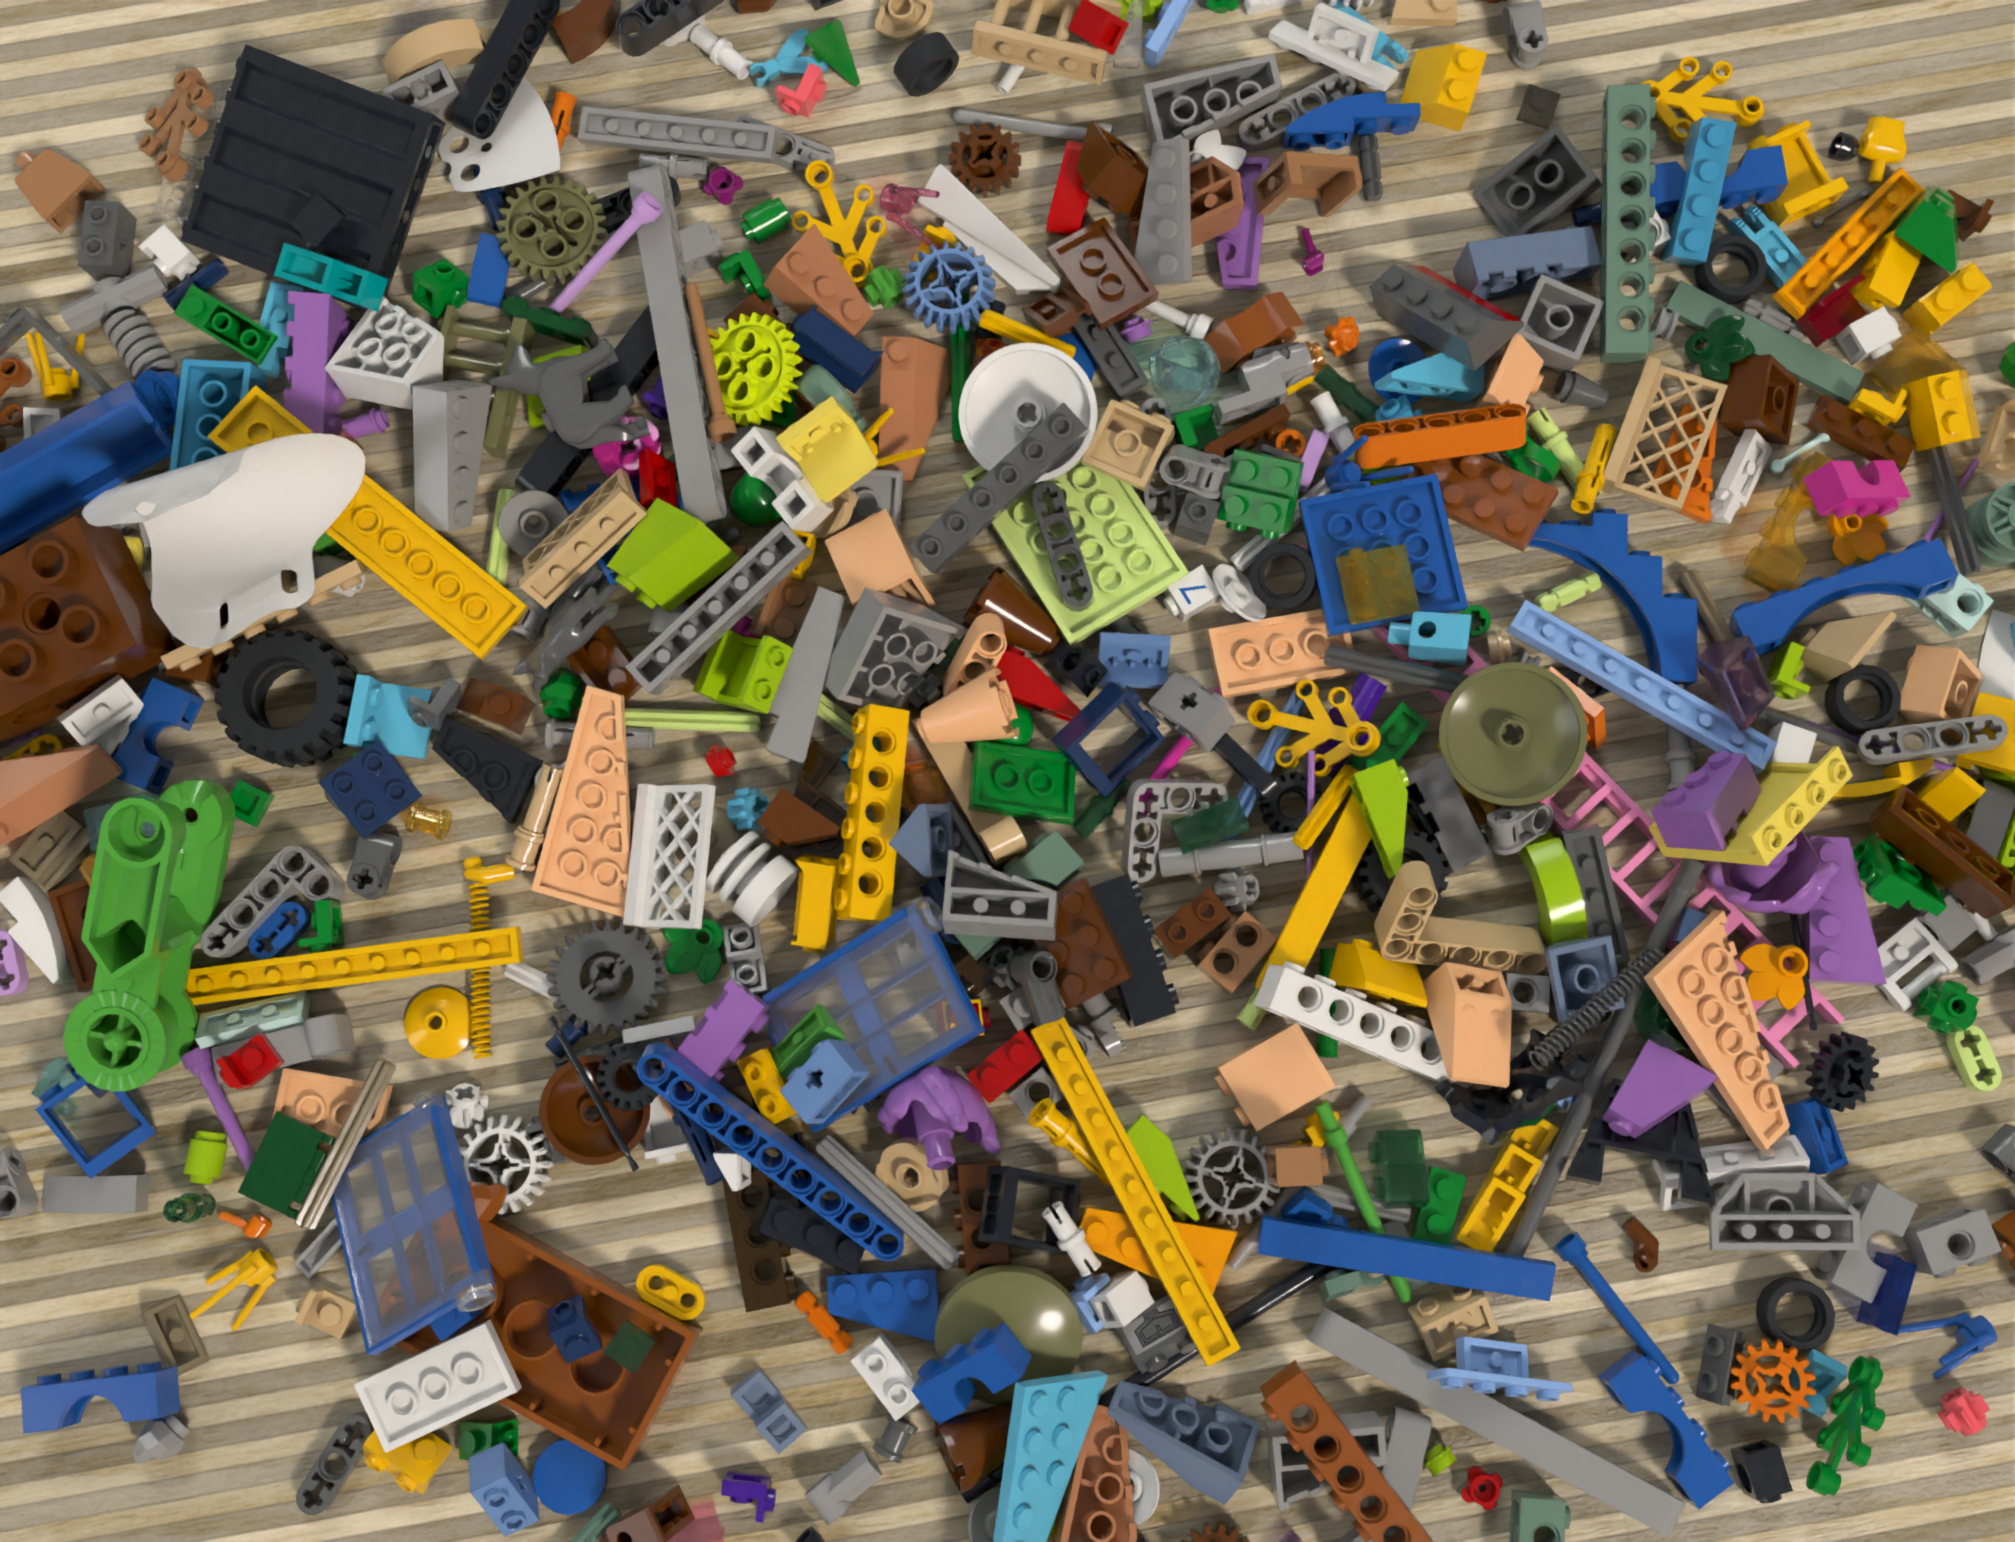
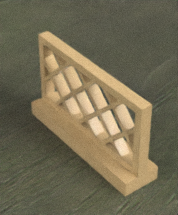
M1648 356L1604 471L1605 483L1601 490L1608 494H1611L1612 490L1680 512L1728 385L1660 365L1662 359ZM1665 377L1677 381L1682 391L1666 398L1660 387L1662 378ZM1702 389L1717 393L1714 402L1702 408L1699 407L1692 394ZM1657 395L1660 401L1653 403ZM1686 397L1693 412L1677 418L1670 403ZM1664 407L1671 421L1655 428L1648 416L1649 412ZM1710 411L1709 416L1706 420L1704 414ZM1697 417L1703 432L1689 439L1681 424ZM1646 426L1648 431L1642 434L1643 428ZM1674 427L1682 442L1666 449L1658 434ZM1652 437L1659 452L1643 459L1637 444ZM1698 442L1697 448L1695 450L1692 444ZM1686 448L1692 459L1691 464L1677 470L1669 454ZM1634 455L1637 462L1630 464ZM1663 457L1671 473L1654 480L1646 464ZM1639 467L1648 483L1639 487L1623 483L1626 473ZM1687 472L1685 480L1683 481L1681 475ZM1674 478L1681 490L1678 499L1664 496L1658 485Z
M621 467L522 559L525 575L519 580V587L545 609L647 515L646 509L636 500L628 474Z

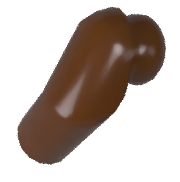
M1632 1216L1624 1222L1621 1228L1634 1240L1633 1259L1635 1267L1642 1273H1649L1654 1270L1658 1263L1659 1242L1635 1216Z

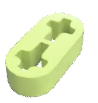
M1971 1025L1966 1031L1950 1032L1946 1039L1947 1046L1965 1085L1975 1091H1991L1997 1088L2002 1079L2001 1069L1982 1029ZM1964 1035H1971L1973 1039L1968 1044L1969 1047H1962L1960 1043L1965 1038ZM1980 1069L1987 1070L1988 1075L1983 1077L1984 1081H1977L1975 1077L1980 1072Z

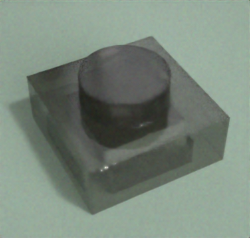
M1529 84L1516 120L1548 130L1561 94Z

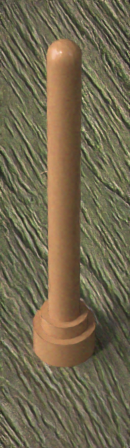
M689 282L685 286V294L712 417L709 419L710 424L707 426L710 441L715 443L731 441L738 436L736 424L725 411L697 284Z

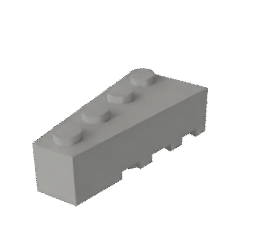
M1275 54L1143 84L1140 102L1151 147L1153 143L1175 139L1189 140V145H1191L1203 133L1216 129L1220 130L1275 102L1282 88Z
M456 379L412 386L415 515L432 529L451 532L471 526L492 389L491 384Z

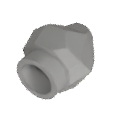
M175 1413L161 1418L149 1419L136 1441L132 1452L133 1458L138 1463L144 1464L154 1457L162 1461L176 1456L183 1448L185 1443L183 1438L191 1431L190 1428Z

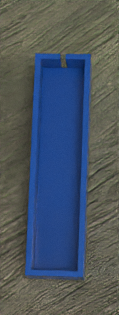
M130 380L0 453V553L87 504L101 493L113 489L171 455L172 435L154 411H151L148 403Z

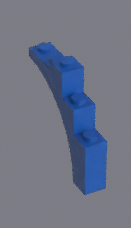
M1609 508L1598 509L1583 522V525H1581V521L1566 520L1560 522V524H1549L1547 520L1543 519L1527 547L1539 548L1558 554L1589 571L1597 573L1600 580L1615 593L1627 608L1636 624L1648 657L1649 670L1675 685L1683 684L1684 688L1697 682V599H1686L1685 594L1668 593L1662 597V556H1651L1649 551H1632L1628 555V514H1616V510Z

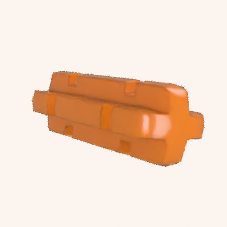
M805 1290L795 1299L794 1305L802 1314L805 1312L808 1315L806 1319L825 1340L829 1339L831 1341L829 1345L837 1354L844 1353L852 1345L853 1339L845 1330L843 1332L840 1330L841 1325L829 1314V1311L822 1304L820 1306L817 1304L816 1301L818 1299L810 1290Z

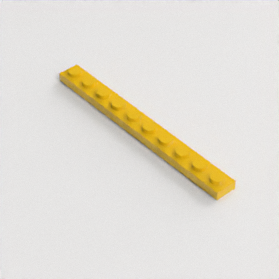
M509 927L190 969L186 992L194 1005L523 963L521 928Z
M1065 1017L1034 1028L1030 1031L1032 1038L1205 1366L1209 1367L1241 1348Z

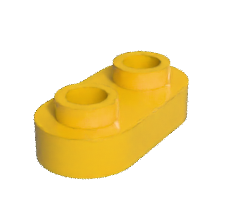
M650 1265L644 1268L637 1277L636 1289L639 1296L680 1320H691L697 1317L706 1306L707 1299L704 1289L696 1282L665 1265ZM653 1276H659L662 1279L663 1285L660 1289L652 1287L651 1279ZM685 1293L693 1295V1306H686L683 1303L682 1298Z

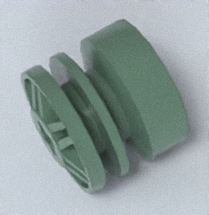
M2011 482L1968 506L1965 510L1980 564L1996 568L2015 563V482Z

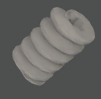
M125 309L112 315L103 326L104 334L110 339L111 345L117 350L119 357L124 360L126 368L131 371L132 377L135 380L145 370L175 372L177 363L175 360L169 359L170 352L166 348H162L163 341L156 337V331L149 326L148 318L137 316L134 310Z

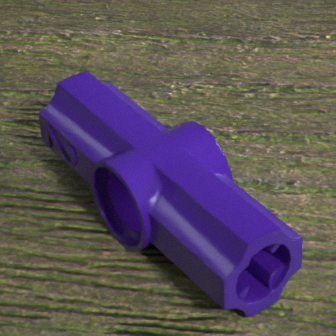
M1359 673L1349 692L1352 695L1351 704L1360 720L1371 723L1369 719L1387 686L1363 673ZM1335 707L1332 708L1328 715L1333 724L1348 728L1340 711ZM1363 734L1359 737V745L1367 741L1369 738L1368 734ZM1330 739L1318 747L1315 755H1324L1342 742ZM1348 757L1334 764L1327 776L1334 779ZM1318 761L1315 769L1318 771L1324 769L1325 761Z

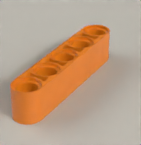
M1508 403L1361 424L1353 430L1354 442L1363 435H1367L1368 440L1354 452L1355 463L1360 468L1373 469L1520 448L1526 443V408L1520 404Z

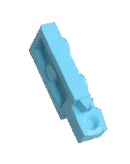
M275 281L270 283L259 325L277 335L278 338L262 364L258 366V369L265 376L279 378L283 360L285 361V357L291 356L290 354L293 352L291 336H287L286 332L287 321H294L295 305L288 304V291L309 292L301 286Z

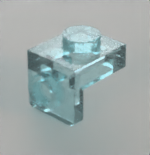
M58 1057L43 1069L41 1073L43 1078L31 1092L32 1095L39 1099L42 1093L57 1083L63 1088L75 1080L73 1075L64 1068L69 1063L68 1057ZM66 1098L52 1109L57 1115L74 1114L79 1107Z

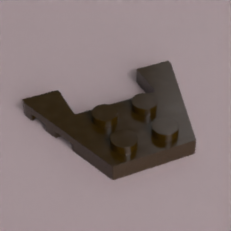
M813 740L810 744L804 767L799 775L794 796L841 828L843 820L847 817V811L818 790L840 760ZM902 805L899 829L912 814ZM840 836L835 839L792 847L781 842L779 847L795 859L804 854L839 859L844 850V839ZM864 841L862 851L869 858L871 856V846L868 842Z

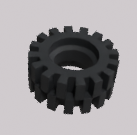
M1299 772L1294 774L1285 773L1281 777L1274 779L1282 790L1269 802L1261 797L1260 812L1263 813L1262 820L1264 824L1268 823L1270 826L1269 830L1272 832L1276 831L1279 834L1295 832L1302 825L1307 817L1308 775L1304 777ZM1318 782L1315 784L1314 806L1323 795ZM1286 793H1298L1304 798L1306 811L1302 817L1291 819L1282 813L1280 800Z
M625 1043L621 1047L618 1045L611 1052H607L599 1065L596 1077L598 1092L601 1093V1098L604 1102H608L611 1105L610 1107L615 1110L618 1108L623 1110L622 1112L639 1111L643 1107L649 1106L658 1096V1093L644 1083L638 1090L629 1092L621 1089L616 1082V1072L621 1066L625 1064H638L645 1049L642 1044L631 1045V1043ZM657 1058L647 1060L651 1068L656 1070L662 1069L661 1060Z

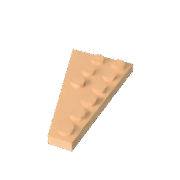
M1714 910L1662 959L1644 979L1703 1068L1717 1075L1713 1083L1755 1146L1759 1149L1768 1150L1790 1125L1778 1085L1771 1082L1767 1068L1770 1059L1767 1050L1761 1049L1757 1032L1761 1030L1745 977L1739 976L1733 957L1737 955L1734 941L1728 940L1724 924L1728 922L1725 911Z

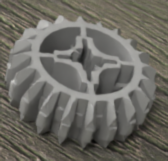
M1226 1127L1224 1139H1221L1218 1130L1214 1129L1211 1131L1213 1143L1210 1144L1203 1136L1199 1138L1200 1144L1205 1148L1202 1152L1194 1147L1190 1148L1189 1152L1198 1157L1196 1163L1188 1160L1184 1161L1185 1167L1194 1169L1193 1175H1184L1186 1182H1194L1195 1186L1189 1188L1191 1196L1199 1195L1194 1204L1196 1209L1201 1208L1205 1204L1207 1205L1203 1213V1217L1207 1220L1212 1217L1215 1211L1218 1212L1216 1217L1218 1225L1222 1226L1224 1224L1226 1215H1230V1224L1233 1227L1238 1226V1215H1242L1246 1224H1251L1252 1217L1250 1211L1254 1210L1259 1217L1265 1215L1264 1210L1259 1206L1262 1201L1269 1206L1274 1205L1275 1202L1266 1196L1268 1190L1274 1193H1279L1280 1187L1268 1183L1267 1159H1265L1264 1155H1266V1146L1270 1145L1265 1144L1257 1149L1256 1146L1260 1141V1136L1254 1134L1247 1142V1130L1243 1128L1239 1130L1237 1138H1234L1232 1127ZM1233 1146L1232 1154L1229 1155L1224 1165L1214 1166L1206 1164L1208 1158L1214 1152L1223 1147ZM1244 1149L1251 1153L1257 1161L1260 1179L1249 1176L1244 1171ZM1235 1166L1238 1169L1235 1173L1240 1174V1177L1249 1181H1233L1231 1187H1227L1225 1183L1228 1180L1223 1179V1176L1215 1174L1214 1171L1230 1172L1232 1167ZM1203 1174L1216 1178L1219 1181V1195H1221L1219 1204L1215 1203L1206 1193L1203 1185ZM1244 1187L1257 1189L1249 1201L1239 1206L1230 1207L1231 1200H1234V1196L1239 1189Z

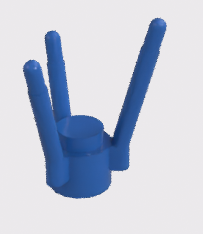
M1363 435L1341 454L1332 457L1333 465L1326 469L1324 477L1330 491L1335 493L1343 490L1369 488L1370 482L1368 481L1411 473L1414 471V467H1397L1361 474L1360 467L1356 463L1348 461L1347 458L1368 440V436Z
M1966 1312L1951 1318L1911 1323L1893 1328L1894 1333L1900 1334L1958 1326V1329L1954 1331V1336L1960 1346L1939 1359V1363L1943 1367L1933 1373L1935 1379H1940L1971 1356L1984 1351L1985 1347L1997 1342L1995 1329L1984 1316L1978 1315L1971 1319Z

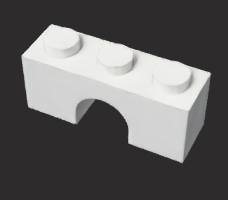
M753 427L730 451L751 477L762 480L774 491L777 498L771 504L791 530L812 532L834 510V507L830 502L825 503L819 499L799 463L781 448L776 439L777 434L774 431Z

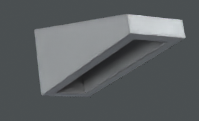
M336 1218L331 1221L294 1262L308 1279L312 1278L343 1248Z

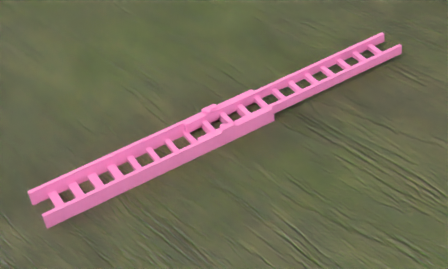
M1303 542L1299 545L1308 550V547ZM1384 626L1371 629L1401 661L1431 667L1435 663L1424 660L1420 664L1416 659L1408 657V651L1402 644L1388 643L1389 631ZM1468 645L1466 661L1471 666L1462 674L1471 676L1473 673L1488 667V665ZM1428 688L1444 706L1452 695L1450 692ZM1585 752L1583 760L1574 776L1577 774L1584 781L1585 786L1592 789L1594 793L1569 817L1551 800L1555 794L1538 802L1552 807L1554 819L1550 828L1554 829L1562 838V831L1578 828L1576 824L1602 800L1620 818L1602 835L1604 847L1631 822L1650 839L1617 872L1610 866L1609 869L1615 893L1653 930L1658 916L1648 906L1672 884L1683 858L1667 857L1675 867L1642 898L1623 881L1656 848L1659 849L1649 830V827L1654 822ZM1702 872L1695 886L1700 892L1684 908L1689 907L1698 911L1710 901L1718 910L1725 911L1728 922L1724 924L1727 936L1736 928L1750 942L1734 958L1740 976L1747 969L1739 960V956L1743 951L1751 946L1762 943L1775 946L1733 903L1724 899L1722 893L1711 885L1708 877ZM1678 921L1666 945L1671 951L1678 945L1672 942ZM1786 957L1784 958L1783 966L1785 969L1790 970L1793 965ZM1810 983L1814 1009L1828 1024H1840L1845 1020ZM1804 996L1798 1005L1790 1010H1786L1768 1029L1758 1020L1761 1030L1757 1032L1759 1042L1785 1066L1784 1068H1795L1799 1064L1779 1041L1808 1014ZM1752 1000L1755 1012L1768 1000Z

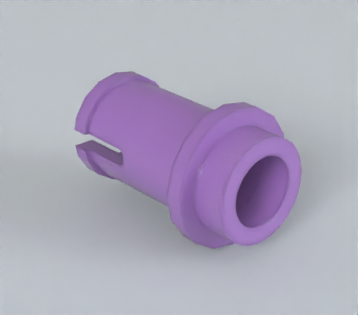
M373 407L369 409V413L342 421L344 434L350 441L375 432L383 434L385 429L390 428L389 419L382 408L376 409Z

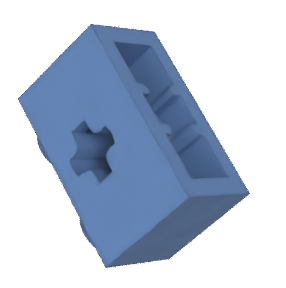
M827 1039L819 1042L812 1049V1056L808 1061L788 1075V1082L780 1090V1093L806 1124L824 1123L871 1073L845 1040Z
M504 1442L469 1458L470 1493L505 1537L540 1521L538 1496L534 1490V1483Z

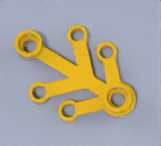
M1694 57L1683 58L1676 70L1660 82L1647 80L1640 83L1651 84L1650 94L1656 97L1655 115L1670 131L1672 140L1678 143L1687 141L1691 124L1701 117H1707L1702 111L1733 115L1735 122L1739 126L1746 128L1754 126L1764 114L1763 102L1755 96L1745 97L1741 101L1703 96L1715 86L1725 84L1731 77L1733 68L1726 61L1717 62L1706 77L1684 93L1669 91L1683 80L1689 81L1693 79L1697 74L1700 65ZM1683 66H1689L1692 72L1685 71ZM1716 70L1723 71L1725 76L1718 75ZM1747 106L1753 108L1755 112L1749 111ZM1669 107L1680 108L1688 119H1678ZM1677 127L1685 129L1686 134L1679 133Z
M813 161L806 168L805 177L809 185L819 191L832 226L812 218L808 212L803 210L797 211L792 216V225L796 231L805 234L815 223L825 239L839 244L844 257L836 255L855 286L863 288L867 286L865 282L866 276L874 270V265L870 258L878 239L886 235L888 229L882 217H870L866 222V236L857 252L853 238L866 207L871 206L875 201V193L869 185L861 184L857 186L853 194L854 201L845 220L831 186L834 182L833 170L824 161ZM819 173H826L827 178L824 182H816V176ZM862 191H869L870 197L866 201H860L859 194ZM799 218H808V223L805 227L797 226ZM881 222V231L877 233L872 232V224ZM857 266L864 268V272L860 277L852 275L853 269Z
M1303 679L1297 684L1296 694L1306 703L1314 720L1278 712L1273 704L1263 699L1253 702L1248 708V720L1258 729L1267 730L1273 726H1279L1309 734L1291 746H1283L1278 749L1275 755L1276 762L1285 769L1294 768L1297 766L1299 758L1308 753V750L1315 749L1330 739L1341 741L1342 743L1324 755H1315V765L1320 760L1325 761L1324 769L1321 771L1315 770L1317 777L1327 776L1334 764L1351 754L1358 757H1367L1373 754L1380 745L1381 736L1379 730L1372 723L1360 720L1351 704L1352 695L1344 687L1338 686L1333 688L1329 692L1328 700L1333 707L1340 711L1348 728L1333 724L1319 698V687L1310 679ZM1311 685V694L1303 696V689ZM1339 693H1345V700L1340 704H1336V696ZM1269 711V719L1261 722L1262 713ZM1363 734H1368V742L1365 745H1359V737ZM1291 752V761L1283 763L1284 754Z

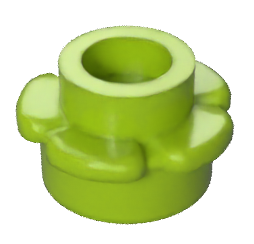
M1441 1443L1436 1445L1425 1454L1424 1458L1427 1463L1422 1468H1427L1433 1477L1438 1475L1457 1460L1451 1452L1453 1447L1449 1445L1447 1448H1444Z

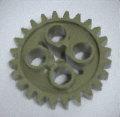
M557 175L554 177L553 183L548 184L546 178L541 176L540 186H535L531 180H528L529 190L525 192L517 187L515 188L519 196L517 199L506 197L510 209L500 208L499 212L505 220L496 221V225L499 231H501L496 237L502 245L500 249L504 257H508L507 260L512 268L518 266L517 269L522 277L530 272L533 282L536 283L542 275L547 285L551 284L553 277H558L562 285L565 283V275L570 274L574 278L577 275V270H582L596 254L595 252H598L604 245L602 240L609 239L607 230L604 229L609 225L606 216H602L605 213L602 204H597L598 201L594 193L587 195L588 192L584 184L575 189L573 179L569 178L565 185H562ZM548 205H556L551 211H543ZM530 214H533V215H535L536 217H538L539 220H538V219H535V218H533V217H531V216H529V215H530ZM575 223H583V226L577 230L570 229ZM536 231L532 237L523 238L526 232ZM566 240L570 241L571 243L577 244V246H571L566 242ZM563 249L560 255L550 256L553 250Z

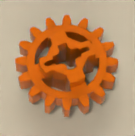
M1761 1338V1347L1757 1349L1750 1342L1746 1343L1749 1353L1744 1355L1737 1352L1735 1356L1741 1365H1731L1730 1369L1732 1374L1739 1377L1730 1381L1732 1389H1741V1392L1736 1396L1737 1402L1740 1404L1748 1401L1747 1411L1750 1415L1756 1413L1757 1410L1762 1411L1764 1422H1768L1771 1414H1776L1779 1422L1784 1423V1414L1788 1412L1795 1419L1799 1418L1797 1411L1799 1405L1806 1409L1810 1408V1403L1805 1398V1395L1816 1394L1815 1388L1807 1384V1382L1816 1379L1814 1372L1803 1370L1810 1364L1807 1357L1796 1359L1797 1347L1793 1345L1787 1351L1784 1350L1782 1339H1777L1774 1346H1769L1767 1340ZM1765 1356H1776L1774 1361L1761 1362L1758 1360ZM1792 1367L1798 1373V1389L1789 1382L1788 1376L1792 1371ZM1747 1372L1757 1381L1753 1393L1750 1392L1746 1384ZM1777 1373L1782 1386L1772 1383L1767 1387L1765 1377L1762 1374L1773 1377ZM1783 1398L1786 1400V1402L1781 1404H1768L1773 1399Z

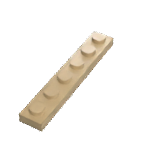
M354 560L315 579L316 587L314 593L306 603H309L311 607L317 606L331 598L328 592L338 587L346 591L361 584L360 576L368 573V570L360 560ZM298 588L289 593L297 592ZM296 608L278 610L260 618L225 643L203 649L190 647L185 644L161 656V659L167 670L180 667L181 671L184 672L201 664L200 656L210 651L213 652L214 656L234 647L232 640L242 635H245L246 639L253 638L257 634L266 631L264 624L274 619H277L278 623H282L297 616L299 613ZM227 624L221 626V629H224Z

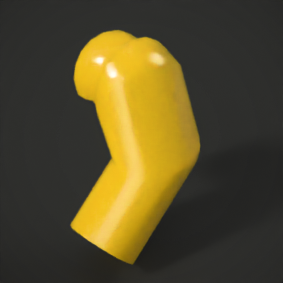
M471 857L463 861V867L465 868L463 874L467 880L492 884L515 879L514 868L507 863L483 867L480 857Z

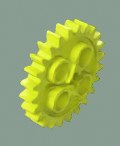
M753 312L751 317H748L742 313L740 314L739 322L731 318L728 319V330L721 327L717 328L720 335L718 340L711 337L709 339L713 346L712 352L726 414L730 415L735 424L738 423L748 427L749 423L760 426L761 418L772 421V410L779 413L783 412L780 404L782 400L792 401L788 391L789 389L798 390L799 388L792 381L793 377L802 375V372L795 369V365L802 362L803 359L794 354L800 348V345L792 341L794 334L785 329V324L766 314L761 316Z

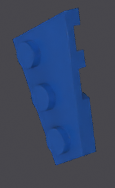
M937 1268L856 1273L855 1275L832 1274L827 1276L829 1314L935 1343V1323L939 1311Z

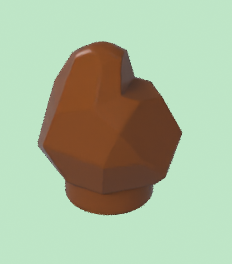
M468 1181L479 1223L491 1221L505 1202L508 1194L507 1187L501 1182L488 1185L486 1182Z

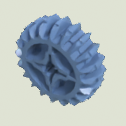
M945 240L940 250H937L936 246L931 244L929 246V255L919 251V262L911 261L909 263V270L911 272L904 275V282L908 285L903 287L904 296L908 297L906 300L907 308L915 309L913 316L916 321L924 318V327L927 329L936 323L939 334L944 330V326H950V332L953 335L956 333L958 325H961L965 331H968L970 329L969 320L979 325L980 313L984 309L990 310L988 303L994 302L995 293L991 290L996 287L994 278H990L992 276V268L984 266L985 257L980 255L974 258L975 249L972 246L965 252L962 251V243L960 241L955 245V249L949 248V244ZM949 267H956V268H960V269H962V270H961V271H954V270H952V269L949 268ZM936 271L937 279L929 284V288L922 290L926 278ZM944 279L946 280L947 285H950L952 289H955V297L952 291H950L947 286L944 287ZM977 285L978 288L973 298L963 305L962 296L970 292L971 287ZM944 304L950 309L940 308L935 305Z

